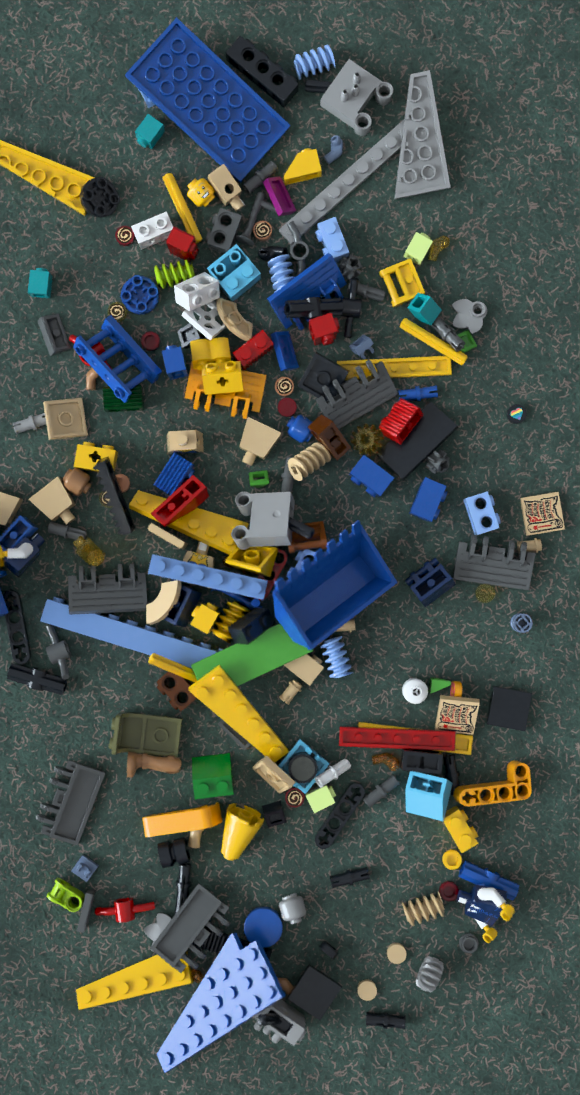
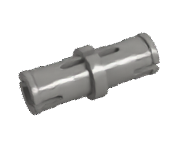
M45 413L36 416L30 415L27 419L13 422V426H15L13 428L16 434L31 429L37 430V427L46 425Z

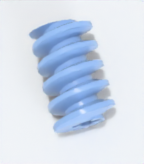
M329 45L324 46V51L321 47H318L317 53L314 49L310 50V55L306 51L303 52L302 57L296 54L294 60V67L299 80H301V73L307 78L309 71L312 72L313 76L316 75L317 68L320 73H323V66L328 71H330V64L335 68L334 55Z
M289 254L277 256L267 263L268 267L271 268L269 274L272 275L271 281L274 283L272 287L276 291L295 278L294 276H289L294 270L287 269V267L292 265V262H286L290 258Z
M342 636L325 640L324 644L320 646V648L327 649L322 653L323 656H329L325 660V663H331L327 670L334 671L329 676L330 678H339L353 673L347 672L352 666L345 664L349 661V657H343L347 650H341L345 644L344 642H338L342 639Z

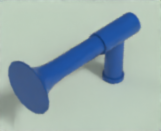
M213 588L210 591L223 592L251 610L253 608H262L260 600L257 598L250 600L239 594Z

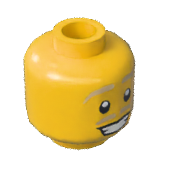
M195 178L187 186L189 188L187 196L198 207H206L215 198V189L205 178H200L199 180Z

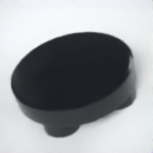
M100 177L93 178L83 185L80 192V201L88 214L97 218H103L116 210L120 202V196L115 186L109 180Z

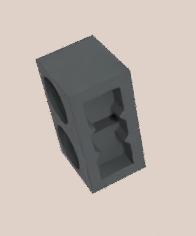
M220 208L219 212L214 214L212 224H214L212 231L209 230L205 241L208 248L223 254L230 250L239 232L242 215ZM228 219L231 221V224L224 226L221 224L222 221ZM218 237L225 239L221 244L215 242Z

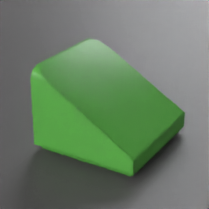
M469 330L458 334L466 343L461 350L462 353L477 347Z
M431 677L428 692L431 694L451 685V682L447 679Z

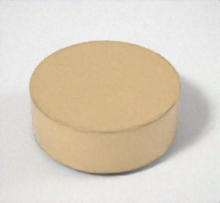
M393 943L388 947L387 957L390 962L400 964L406 959L407 953L402 944Z
M365 979L358 984L357 991L361 999L370 1001L375 998L377 988L372 980Z

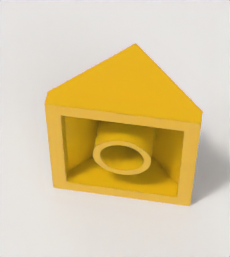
M262 546L242 550L236 547L226 558L225 562L236 569L270 577L278 548Z

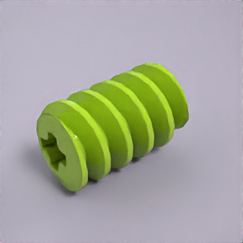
M187 259L184 261V266L181 265L180 261H177L176 267L170 262L168 269L165 264H162L161 270H159L157 265L154 266L158 288L160 284L165 289L166 283L173 287L174 281L176 284H179L181 280L185 281L195 276L193 264H189Z

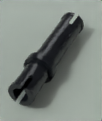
M189 863L179 865V876L176 881L175 914L181 907V898L183 897L182 905L188 898L189 888L191 887L190 871L192 866ZM184 876H185V879H184V890H182V888H183V878H184Z

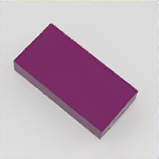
M281 176L267 178L263 184L278 216L294 213L296 211Z

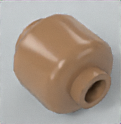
M79 468L69 469L62 479L65 489L76 496L82 493L86 494L92 485L89 483L90 475Z

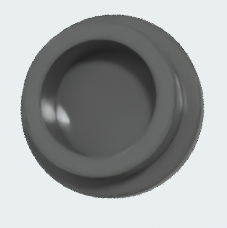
M466 933L460 937L459 946L463 952L473 953L477 950L479 942L475 935Z

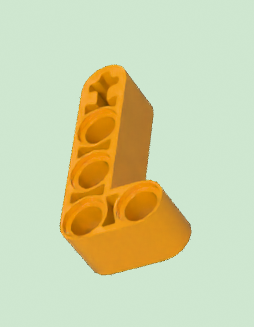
M513 760L507 765L506 781L458 786L453 792V797L456 802L468 807L528 799L532 792L530 769L527 764ZM520 766L521 771L516 775V768ZM522 785V791L518 794L517 789ZM504 787L503 795L499 796V790ZM486 790V795L481 798V791Z
M219 802L209 806L206 804L198 808L142 817L145 837L206 829L223 822Z

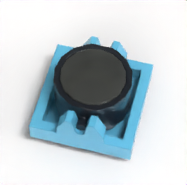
M299 739L278 767L296 782L293 785L294 787L299 788L306 794L315 783V777L323 773L330 763Z

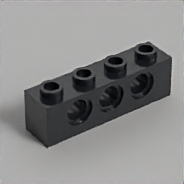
M239 36L227 50L226 61L283 108L298 92L299 84L297 79L292 75H287L278 63L270 61L267 54L263 51H258L249 39ZM252 57L253 60L246 61L245 58ZM261 69L268 70L266 73L259 72ZM275 81H281L282 84H281V85H275L274 82H275Z

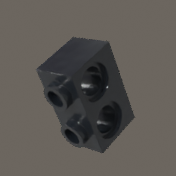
M402 749L400 768L403 771L441 774L443 754L440 751Z

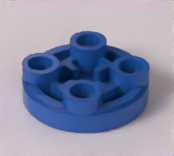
M135 275L123 285L120 297L127 310L134 314L143 315L151 312L157 306L159 290L151 279Z
M258 907L249 912L244 922V933L250 943L259 940L264 948L274 945L281 937L283 924L276 910L269 907Z

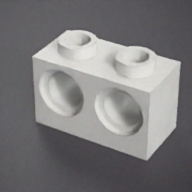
M167 211L131 226L141 250L166 240L173 228Z
M206 272L174 285L176 303L188 311H192L220 298L219 280Z

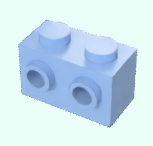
M336 217L318 223L315 234L318 242L323 244V255L329 252L336 263L343 257L347 258L349 250Z

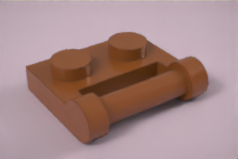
M323 521L305 523V525L315 530L314 536L310 539L292 531V543L288 545L289 554L295 553L298 550L319 547L326 549L327 539Z

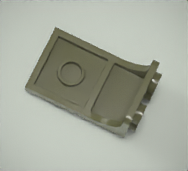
M121 711L112 719L111 729L114 730V735L110 738L109 749H112L113 755L121 752H136L178 757L183 718Z

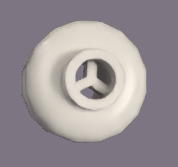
M410 678L403 684L402 694L408 702L419 704L427 698L428 687L422 680Z

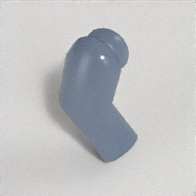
M335 135L331 138V151L323 157L328 165L343 153V140L340 136Z

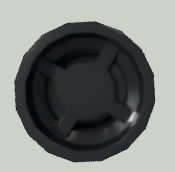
M185 837L174 839L173 843L169 841L158 843V854L162 868L174 866L175 862L179 865L190 862L189 849L186 850L185 845H187Z

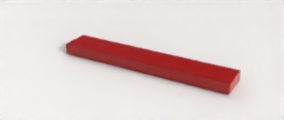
M339 727V746L455 751L456 731Z

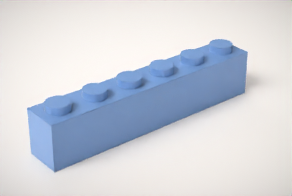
M152 554L148 574L264 600L268 584L266 580Z

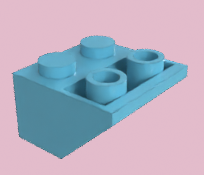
M237 244L207 267L211 276L219 280L220 289L232 302L261 280V273Z
M410 771L405 789L406 812L444 822L453 783L448 779Z

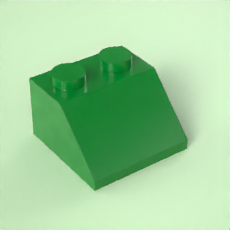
M230 753L192 757V780L195 799L234 795Z

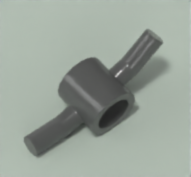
M291 221L287 224L294 238V243L290 247V254L298 262V276L306 269L305 258L309 254V247L301 240V234L294 221ZM296 245L306 249V253L302 254L301 257L295 256L294 247Z
M48 625L46 629L52 645L46 647L47 655L53 665L59 664L62 679H68L70 675L66 659L72 657L71 651L65 640L59 641L54 626Z

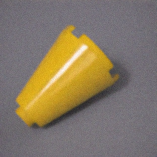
M237 803L229 804L226 810L221 848L224 858L230 861L239 859L264 822V818H260L261 813L246 805H244L245 809L236 807Z

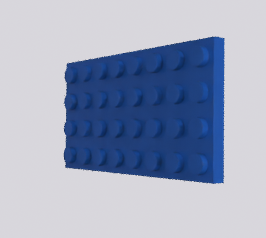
M177 17L125 74L129 81L220 166L224 164L233 178L239 183L244 180L290 128V125Z

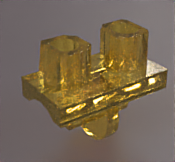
M80 536L73 543L78 548L75 552L90 566H99L104 561L105 553L90 538L85 540Z

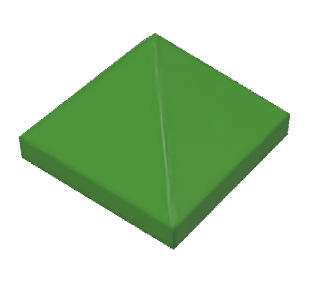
M268 470L250 472V486L262 488L269 484ZM264 477V479L254 480L253 478Z

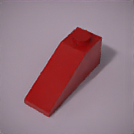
M192 475L161 503L151 515L166 527L195 510L209 497L207 487Z

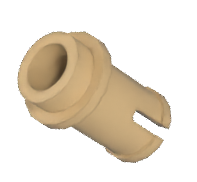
M534 538V540L517 541L518 554L522 542H527L526 552L535 551L538 553V551H542L541 539Z
M350 619L335 632L350 631L351 633L353 630H356L355 619Z
M295 679L289 681V686L279 698L283 702L286 701L285 703L289 705L298 691H302V685Z
M204 829L190 831L189 847L200 848L201 834Z

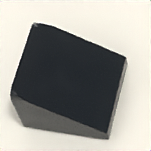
M281 800L262 806L268 828L287 822Z

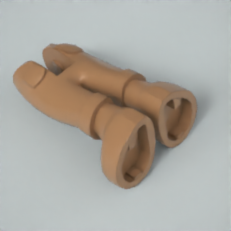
M128 752L127 777H134L136 770L140 767L142 769L176 774L179 773L182 763L178 757L172 755L158 757L147 753Z

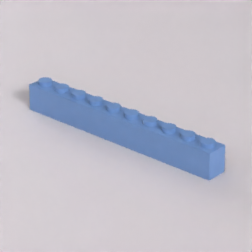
M55 596L53 599H47L40 620L47 624L147 655L156 653L189 668H192L191 664L223 650V648H219L218 651L211 649V645L200 642V645L192 643L193 639L188 637L175 638V634L172 632L163 631V634L156 632V628L145 625V628L137 626L138 622L127 619L124 622L119 620V616L110 613L108 616L101 615V613L69 615V604L64 603L65 599Z

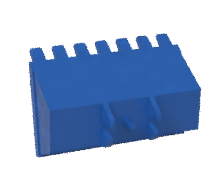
M359 520L352 524V532L349 535L346 529L340 533L337 544L334 539L330 540L327 543L326 552L323 553L321 548L314 553V561L310 563L309 558L303 560L299 572H297L295 567L288 572L289 579L284 582L283 577L275 581V590L272 591L275 617L295 643L307 647L308 650H312L398 583Z

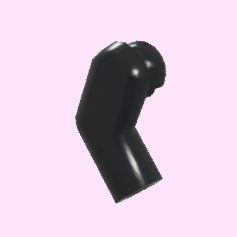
M277 246L261 248L258 252L259 257L264 261L288 254L286 247Z

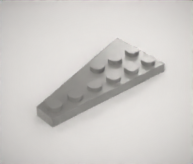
M430 70L410 75L394 200L445 190L451 187Z

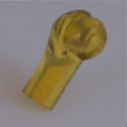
M440 236L432 242L428 255L429 260L437 261L439 252L450 243L447 236Z

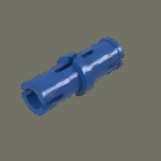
M437 385L422 388L415 386V389L398 390L399 395L407 394V396L399 397V401L400 398L407 401L437 398L438 392L429 393L430 391H437Z

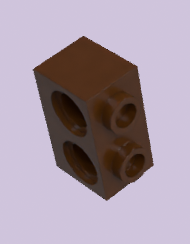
M321 414L308 426V429L318 443L326 447L331 457L337 461L351 448L335 423Z
M167 672L156 681L158 684L157 689L163 695L167 694L171 699L169 703L175 710L179 709L182 711L196 699L188 688L191 686V683L183 677ZM168 677L175 679L176 684L174 687L166 685ZM180 692H185L188 695L186 702L179 700L178 694Z

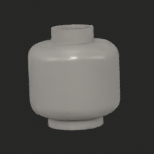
M297 893L282 897V901L279 902L282 919L290 921L291 924L301 922V917L306 915L303 898L297 896Z

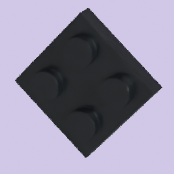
M316 352L298 387L317 398L323 396L325 401H327L328 399L322 387L326 385L332 397L336 396L337 391L332 381L336 379L340 386H342L341 384H343L349 370Z

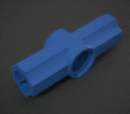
M464 861L459 872L460 878L476 885L507 891V898L513 901L516 898L519 884L501 877L497 872L492 873L488 871V868L483 869Z

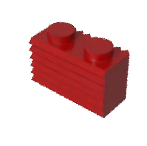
M176 227L172 228L166 240L170 254L177 255V258L180 257L184 261L187 259L188 262L191 259L195 260L199 251L195 236Z
M261 330L235 350L233 357L236 361H240L242 369L246 370V368L252 366V363L261 359V356L264 357V354L270 352V349L273 350V342L265 331Z
M400 398V401L393 405L388 416L382 419L379 429L385 437L401 445L421 419L423 413L420 407Z

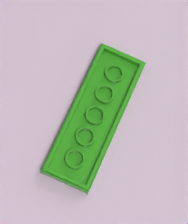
M279 623L269 628L249 645L234 644L191 664L197 680H199L220 665L232 681L239 686L312 652L313 649L308 650L307 647L295 643Z

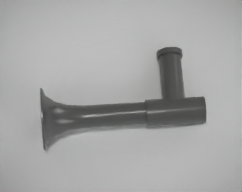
M263 192L257 193L246 228L241 235L235 237L238 242L250 246L254 245V242L251 240V233L261 207L277 214L274 205L264 201L266 195Z

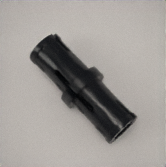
M455 754L450 755L451 763H449L448 755L443 756L446 773H444L445 778L453 783L450 795H453V787L456 789L460 786L458 779L460 773L457 771Z
M367 867L354 871L346 870V873L330 876L332 889L347 884L351 886L355 882L369 880V874H366L368 873Z
M366 1012V1026L383 1027V1029H387V1027L405 1029V1016L390 1015L388 1012H384V1014Z

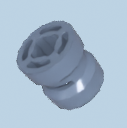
M517 613L510 620V626L516 632L526 633L532 628V619L527 614Z

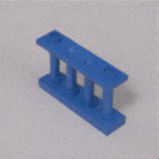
M110 315L105 318L101 332L87 341L80 335L77 336L73 347L76 353L82 356L114 391L115 396L126 403L132 394L130 391L132 388L145 379L153 384L158 380L162 370ZM109 337L115 345L98 355L91 347ZM122 351L128 359L111 370L104 361ZM135 365L141 373L124 384L117 375Z

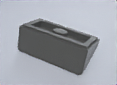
M59 313L42 316L38 320V324L50 356L70 350L71 346Z

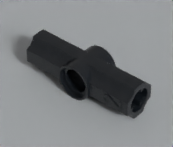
M311 297L304 300H287L284 306V314L287 318L306 317V319H314L328 313H332V316H340L344 310L341 298L322 299V297Z
M16 663L11 664L7 673V679L26 684L31 689L46 690L59 695H64L68 684V679H62V677L50 674L46 670L44 672L35 667L29 668Z

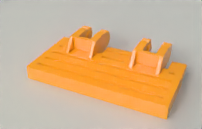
M191 362L185 399L193 400L194 392H196L193 409L198 410L201 393L205 394L202 370L193 369ZM241 370L243 391L208 394L205 411H210L212 398L215 396L214 404L230 407L231 400L234 399L231 416L233 417L237 414L238 401L245 402L242 412L243 419L248 417L250 403H253L251 411L260 413L267 375Z

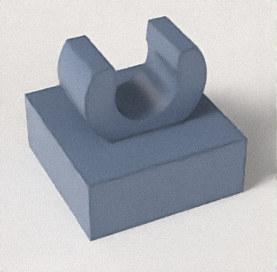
M362 335L349 345L352 352L364 360L366 359L364 355L365 350L368 349L370 353H374V349L371 347L374 343L370 337Z
M83 854L72 869V872L87 882L99 865Z

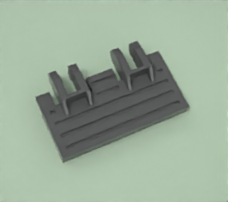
M370 359L365 362L371 373L367 378L360 366L355 367L361 381L359 382L356 376L341 384L344 391L336 379L333 380V386L338 393L334 397H332L326 385L322 387L328 400L325 401L323 396L315 400L322 414L332 420L338 429L398 395L383 361L375 364V367Z
M472 534L469 551H467L468 543L459 541L453 579L529 590L536 553L527 551L526 554L527 542L521 543L519 558L513 557L515 549L514 540L509 542L507 556H504L506 548L489 546L488 548L489 537L484 536L482 539L481 552H475L477 535Z
M134 563L129 566L130 578H123V566L118 564V582L115 581V574L99 575V583H96L95 565L90 567L91 580H84V567L79 566L78 584L76 576H68L69 615L146 611V573H137L138 581H135Z
M68 760L65 768L56 766L53 770L58 774L70 777L68 782L58 778H50L49 781L53 785L66 788V791L57 788L51 804L43 802L40 804L41 809L56 813L55 817L37 814L35 819L52 825L50 827L43 824L41 834L78 845L103 781L105 771Z
M198 883L150 949L180 973L186 968V965L180 961L181 958L197 970L199 967L198 963L189 957L186 952L190 948L198 957L205 959L207 955L193 942L199 947L203 945L211 934L204 928L205 926L221 937L223 934L222 930L211 923L210 920L215 916L223 925L229 926L231 924L230 921L217 910L225 915L230 907Z

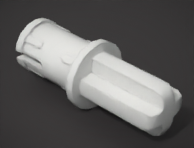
M343 759L333 766H328L326 771L315 777V782L322 788L333 779L337 780L339 775L351 768L350 762L347 759Z

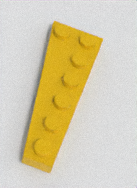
M0 140L1 166L86 216L87 212L82 207L80 201V192L83 185L94 177Z
M138 490L129 504V509L157 521L151 513L166 498ZM196 508L167 526L230 555L237 547L231 536L232 530L239 525H244L248 529L249 523Z
M220 665L188 687L189 691L264 756H268L274 763L289 753L285 744Z
M155 955L76 989L78 1009L83 1010L192 984L190 965L181 958L180 961L186 965V968L180 973L159 955Z

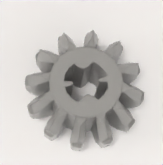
M427 956L419 968L416 986L424 991L433 992L441 980L444 969L443 962L435 957Z

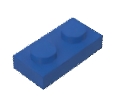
M289 331L270 334L280 370L287 371L299 368Z

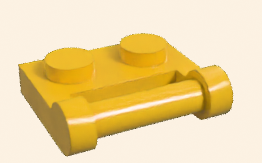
M411 258L379 271L380 277L384 279L392 298L393 308L413 300L417 293L425 295ZM392 273L396 274L404 294L402 297L398 296L390 276Z

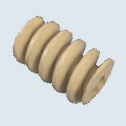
M315 442L307 447L306 450L301 451L300 454L288 460L289 471L294 479L301 481L302 477L306 478L308 476V473L312 474L314 469L318 470L320 466L330 462L331 455L326 447Z
M439 891L437 898L433 893L430 894V900L423 896L422 903L418 898L415 900V905L409 900L408 907L402 902L407 921L412 926L415 924V919L419 924H422V917L428 922L429 915L437 919V912L444 917L445 909Z

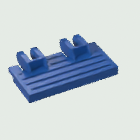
M328 252L268 297L267 300L283 326L287 329L293 324L284 314L285 301L304 300L311 297H320V295L324 299H331L329 295L331 292H334L336 298L343 300L340 289L347 283L333 256ZM292 318L299 330L304 329L299 318Z

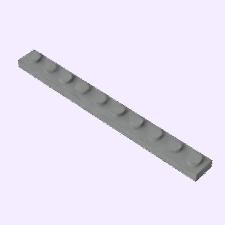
M404 120L279 229L281 235L290 245L294 243V238L287 226L288 223L294 221L302 236L401 149Z

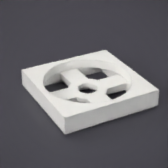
M215 301L206 304L212 309L209 312L204 311L201 307L192 311L187 309L183 311L181 316L210 341L226 328L224 323L221 326L215 320V317L219 315ZM193 311H194L198 316H200L198 321L196 320ZM204 316H209L211 320H206Z

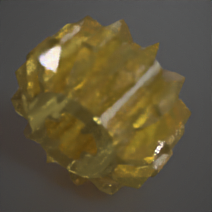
M364 423L363 428L357 426L358 433H352L353 436H356V439L351 440V443L356 444L353 449L359 450L360 455L366 453V456H371V450L377 454L378 450L376 447L382 448L383 446L379 441L384 440V437L378 436L382 431L380 429L375 430L376 426L373 424L369 427L367 423ZM366 436L370 437V438L368 439V440H369V443H365V441H366V438H365V437H366Z

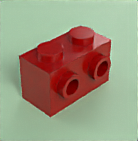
M328 313L309 320V331L315 346L322 343L323 346L334 343L340 328L337 317L333 318L332 313Z

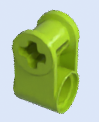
M56 878L55 885L52 891L48 892L47 898L68 911L76 912L83 906L85 894L63 879ZM72 897L78 898L80 904H74Z

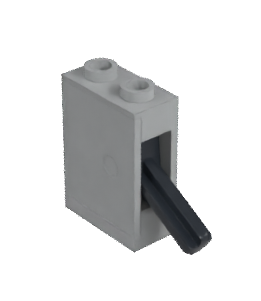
M282 999L253 1017L257 1020L254 1024L255 1030L260 1031L265 1026L263 1033L269 1035L271 1031L275 1032L271 1038L274 1043H278L282 1037L294 1046L306 1034L305 1015Z

